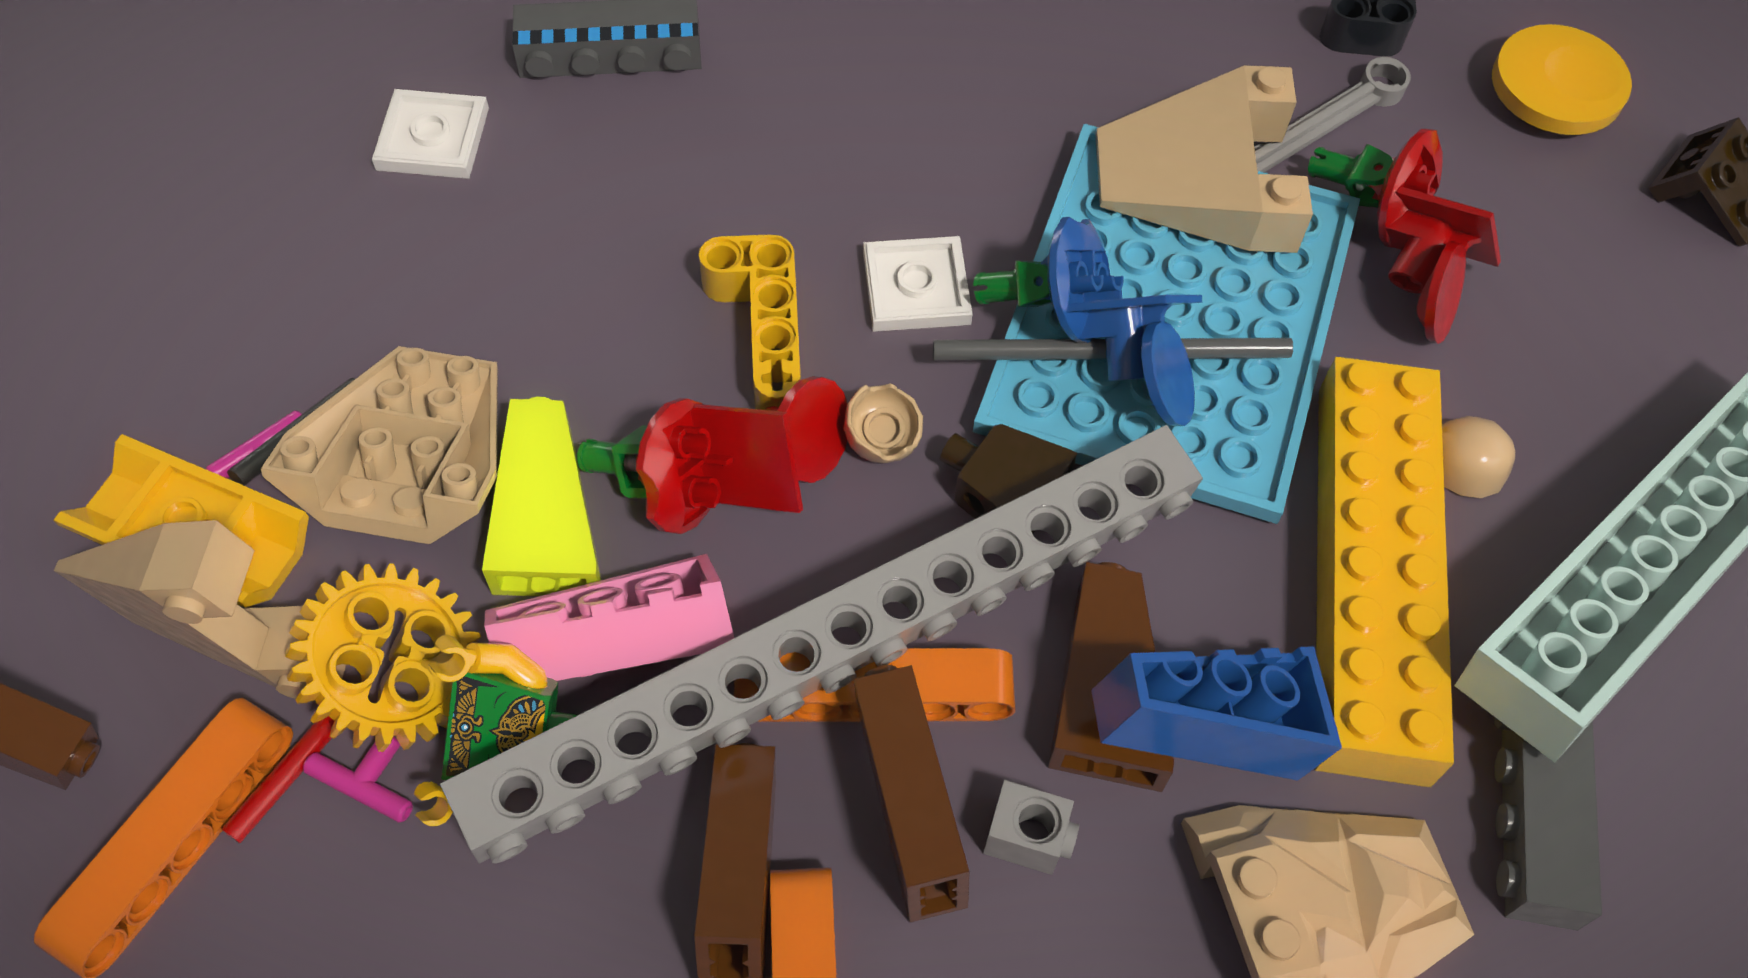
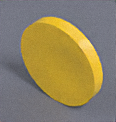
M1536 25L1516 32L1502 46L1492 69L1494 89L1502 103L1514 115L1532 126L1558 134L1581 135L1596 132L1607 127L1619 116L1630 97L1632 89L1629 69L1621 56L1610 45L1588 32L1563 25Z

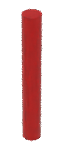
M328 716L314 723L221 830L240 844L304 771L303 765L307 757L316 752L320 753L332 739L330 733L335 720Z

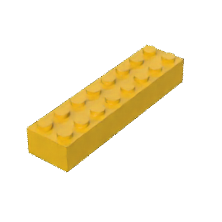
M1335 356L1319 389L1316 655L1342 748L1318 765L1315 771L1431 788L1454 764L1440 370Z

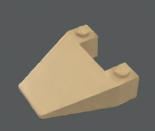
M1244 65L1097 128L1096 149L1100 207L1247 251L1297 253L1313 216L1308 177L1258 174L1254 141L1283 142L1297 103L1292 67Z
M217 520L164 523L57 561L54 569L56 573L132 623L276 687L279 693L287 697L296 699L300 691L306 686V682L287 680V675L292 667L302 662L285 657V652L290 643L300 641L290 635L289 631L295 620H306L299 612L302 606L241 608L237 605L255 550ZM346 664L336 666L337 674L341 679L343 678Z

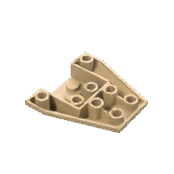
M398 346L288 430L261 467L262 476L323 526L431 544L477 515L497 478V362L475 359L469 356L425 351L421 348Z

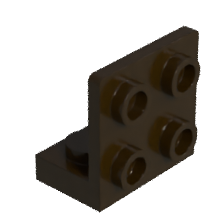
M1738 117L1690 134L1648 189L1658 203L1678 196L1681 199H1686L1701 191L1739 247L1748 245V130Z

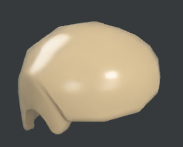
M889 383L872 387L864 385L858 389L846 406L843 430L851 449L861 458L884 464L900 461L908 457L917 447L922 438L923 415L914 398L899 388L897 389L894 384Z
M1472 416L1454 419L1442 425L1444 487L1460 496L1484 498L1499 493L1507 481L1515 461V448L1510 436L1494 421Z

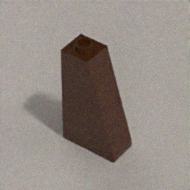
M1086 562L1078 587L1048 768L1163 792L1173 773L1174 757L1101 743L1092 696V689L1130 653L1155 652L1143 578L1140 572L1127 570L1124 566L1113 562L1098 564Z
M893 665L873 668L865 673L864 677L853 679L855 698L909 922L968 908L970 871L912 665L901 668Z
M0 683V766L63 790L68 788L75 776L78 778L84 777L94 764L100 750V746L96 744L99 737L92 723Z
M740 743L720 748L718 744L715 746L694 935L698 978H764L776 789L775 746H758L752 743Z

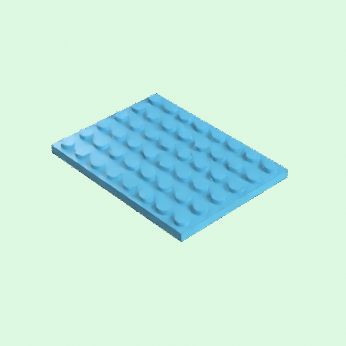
M1083 124L1033 261L1042 262L1049 255L1054 230L1062 217H1071L1077 222H1081L1083 219H1090L1103 241L1108 257L1110 275L1114 277L1124 276L1121 289L1122 299L1156 295H1202V303L1172 305L1166 311L1164 316L1165 322L1172 325L1180 338H1292V357L1189 359L1195 389L1194 412L1191 421L1187 425L1176 427L1166 424L1153 407L1145 378L1108 381L1107 359L997 360L974 420L973 432L987 436L993 426L1003 424L1076 452L1075 463L1084 466L1167 425L1203 477V480L1192 494V499L1278 524L1283 515L1360 198L1309 185L1313 216L1298 252L1247 251L1100 207L1096 131L1099 127ZM1258 171V174H1268V173H1264V172ZM1052 303L1039 307H1018L1017 304L1005 339H1070L1061 327Z

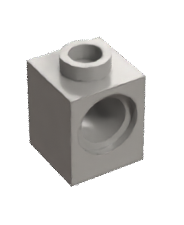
M1004 780L983 854L1052 875L1059 858L1071 859L1080 826V824L1069 821L1074 801ZM1025 820L1039 821L1046 827L1049 836L1040 840L1029 838L1022 832L1019 823Z

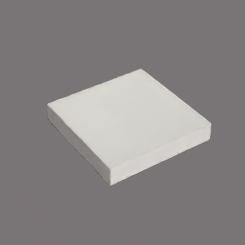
M394 89L372 157L375 170L469 179L489 110L486 97Z
M960 236L863 242V256L873 332L971 325L973 314Z

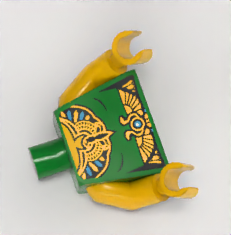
M442 635L436 640L435 645L441 652L454 653L453 657L445 663H429L430 668L441 680L453 682L441 780H448L578 716V714L555 711L558 682L548 678L545 670L515 645L470 643L464 649L450 635ZM423 782L416 787L414 795L419 800L424 801L437 797V802L431 809L419 811L415 816L428 826L444 824L451 817L453 811L442 788L434 782Z

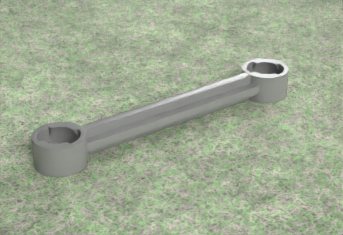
M1378 57L1371 60L1358 84L1289 125L1282 143L1261 142L1254 146L1257 171L1265 173L1373 105L1387 107L1397 104L1402 99L1411 80L1408 68L1399 60L1391 57ZM1372 77L1387 78L1394 85L1384 84L1379 80L1375 82Z

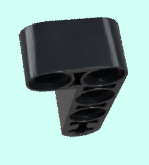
M1331 0L1320 31V40L1328 49L1341 53L1383 57L1396 55L1402 50L1416 17V0Z

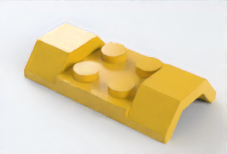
M121 434L115 441L112 473L85 507L60 511L53 521L60 527L104 545L164 523L217 520L255 550L237 601L238 605L246 608L271 600L303 555L309 516L303 510Z

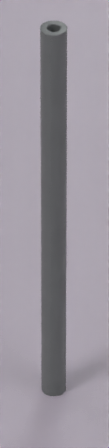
M1181 338L1189 359L1291 358L1293 354L1292 338ZM1071 339L933 340V360L1107 359L1105 339H1093L1089 343H1078Z

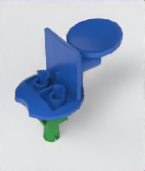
M1071 217L1061 218L1053 233L1049 255L1042 262L1015 261L1014 270L989 273L979 272L976 274L973 286H987L986 290L974 291L975 298L979 304L986 305L994 302L1017 300L1018 307H1039L1052 303L1061 327L1071 340L1078 343H1089L1095 338H1105L1108 381L1145 378L1150 401L1166 424L1174 427L1185 426L1191 421L1195 405L1192 369L1187 351L1179 334L1171 324L1165 322L1164 316L1172 305L1202 303V295H1156L1122 299L1121 289L1124 276L1114 277L1110 275L1106 250L1096 228L1090 219H1083L1081 222H1077Z

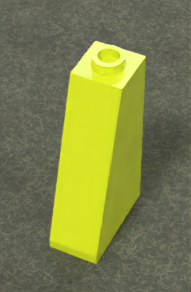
M546 397L510 399L482 567V572L492 595L543 596L601 581L564 401L552 400Z

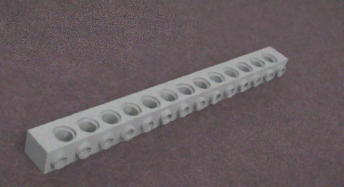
M1165 425L440 783L441 788L478 863L480 864L488 859H491L494 864L506 861L526 849L528 846L526 840L548 828L552 834L562 832L576 825L585 817L583 810L605 799L608 804L623 801L641 789L640 781L662 770L665 776L675 774L694 763L697 759L695 753L716 742L720 748L732 745L751 732L749 725L771 715L773 720L782 719L802 707L805 703L804 697L822 688L826 693H831L846 686L856 678L855 671L872 662H875L877 667L887 665L901 657L908 650L907 644L923 636L928 641L936 640L957 626L956 619L972 611H975L977 616H981L994 610L1007 599L1005 594L1021 586L1024 587L1025 591L1041 586L1054 576V569L1069 561L1073 567L1086 563L1102 550L1101 545L1114 538H1117L1120 543H1124L1136 537L1148 527L1147 522L1161 514L1166 520L1179 515L1193 504L1194 501L1191 496L1203 480V477L1172 431ZM1126 484L1138 486L1145 496L1133 494L1128 490ZM1079 507H1089L1095 510L1100 516V520L1087 518L1082 514ZM1031 531H1045L1052 536L1055 543H1042L1033 536ZM988 553L997 554L1006 561L1008 567H992L985 561L983 555ZM941 577L949 578L956 582L960 591L957 593H945L937 588L933 580ZM889 602L902 603L910 610L911 616L905 619L891 617L884 610L883 606ZM840 627H849L857 631L862 640L853 645H845L838 642L832 632ZM797 652L807 657L811 665L803 671H791L781 664L780 658L787 653ZM745 678L754 682L759 691L750 698L741 699L731 695L726 687L733 680ZM684 705H695L702 709L706 715L700 723L694 726L680 725L672 717L674 712ZM631 732L643 733L651 740L650 745L645 751L635 755L620 751L617 745L624 735ZM574 760H587L595 766L591 777L582 783L573 784L561 778L563 769ZM530 788L537 792V799L529 810L522 813H512L504 809L507 797L514 790Z

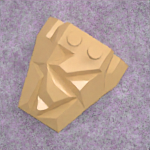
M1237 805L1184 818L1181 823L1200 878L1205 879L1213 876L1216 878L1251 978H1416L1474 935L1425 820Z

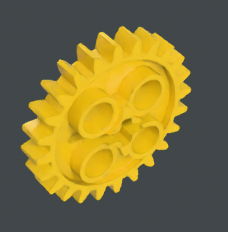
M392 563L388 564L381 578H377L370 564H365L358 574V581L346 570L342 571L335 581L336 588L324 582L315 594L318 602L310 599L305 601L299 612L306 620H295L289 631L290 635L300 641L290 643L285 652V657L302 662L292 667L287 675V680L306 682V686L300 691L295 700L297 704L315 700L319 705L310 719L312 723L319 722L328 716L335 720L330 733V737L333 739L339 736L346 728L353 730L354 748H359L369 735L375 736L378 752L386 750L393 736H396L403 750H407L415 743L416 732L426 742H429L439 733L437 724L447 729L453 682L441 680L430 668L429 663H445L453 657L454 653L441 652L435 645V642L442 635H450L465 649L468 644L476 643L481 638L479 632L463 631L462 627L471 618L472 614L470 611L454 614L450 609L458 598L456 593L442 599L436 595L440 583L439 579L435 578L424 588L418 585L419 575L416 568H413L405 580L398 579L395 565ZM395 611H400L403 613L404 619L389 654V661L393 664L381 679L378 702L372 703L369 701L368 695L383 661L384 651L381 650V647L391 635ZM362 612L371 615L377 621L379 629L369 630L361 627L355 621L353 614ZM418 630L428 634L433 641L434 647L424 648L418 645L413 640L411 631ZM346 664L356 668L361 675L362 682L353 684L342 680L337 674L336 666ZM396 682H406L412 685L417 691L418 701H406L397 694L394 684Z

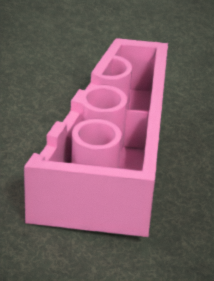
M707 554L485 610L484 627L489 643L515 645L545 670L548 678L556 681L703 654L734 639L721 580Z

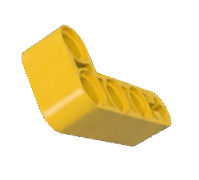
M779 235L720 236L711 238L701 246L699 251L703 291L708 298L717 302L751 301L755 408L764 410L771 406L779 407L786 393L801 380L793 246L786 238ZM772 382H782L783 390L772 391Z

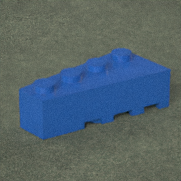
M1314 646L1298 647L1292 653H1280L1279 648H1261L1251 655H1236L1234 649L1216 650L1210 656L1196 657L1192 651L1130 653L1092 689L1100 742L1103 744L1297 781L1342 748Z

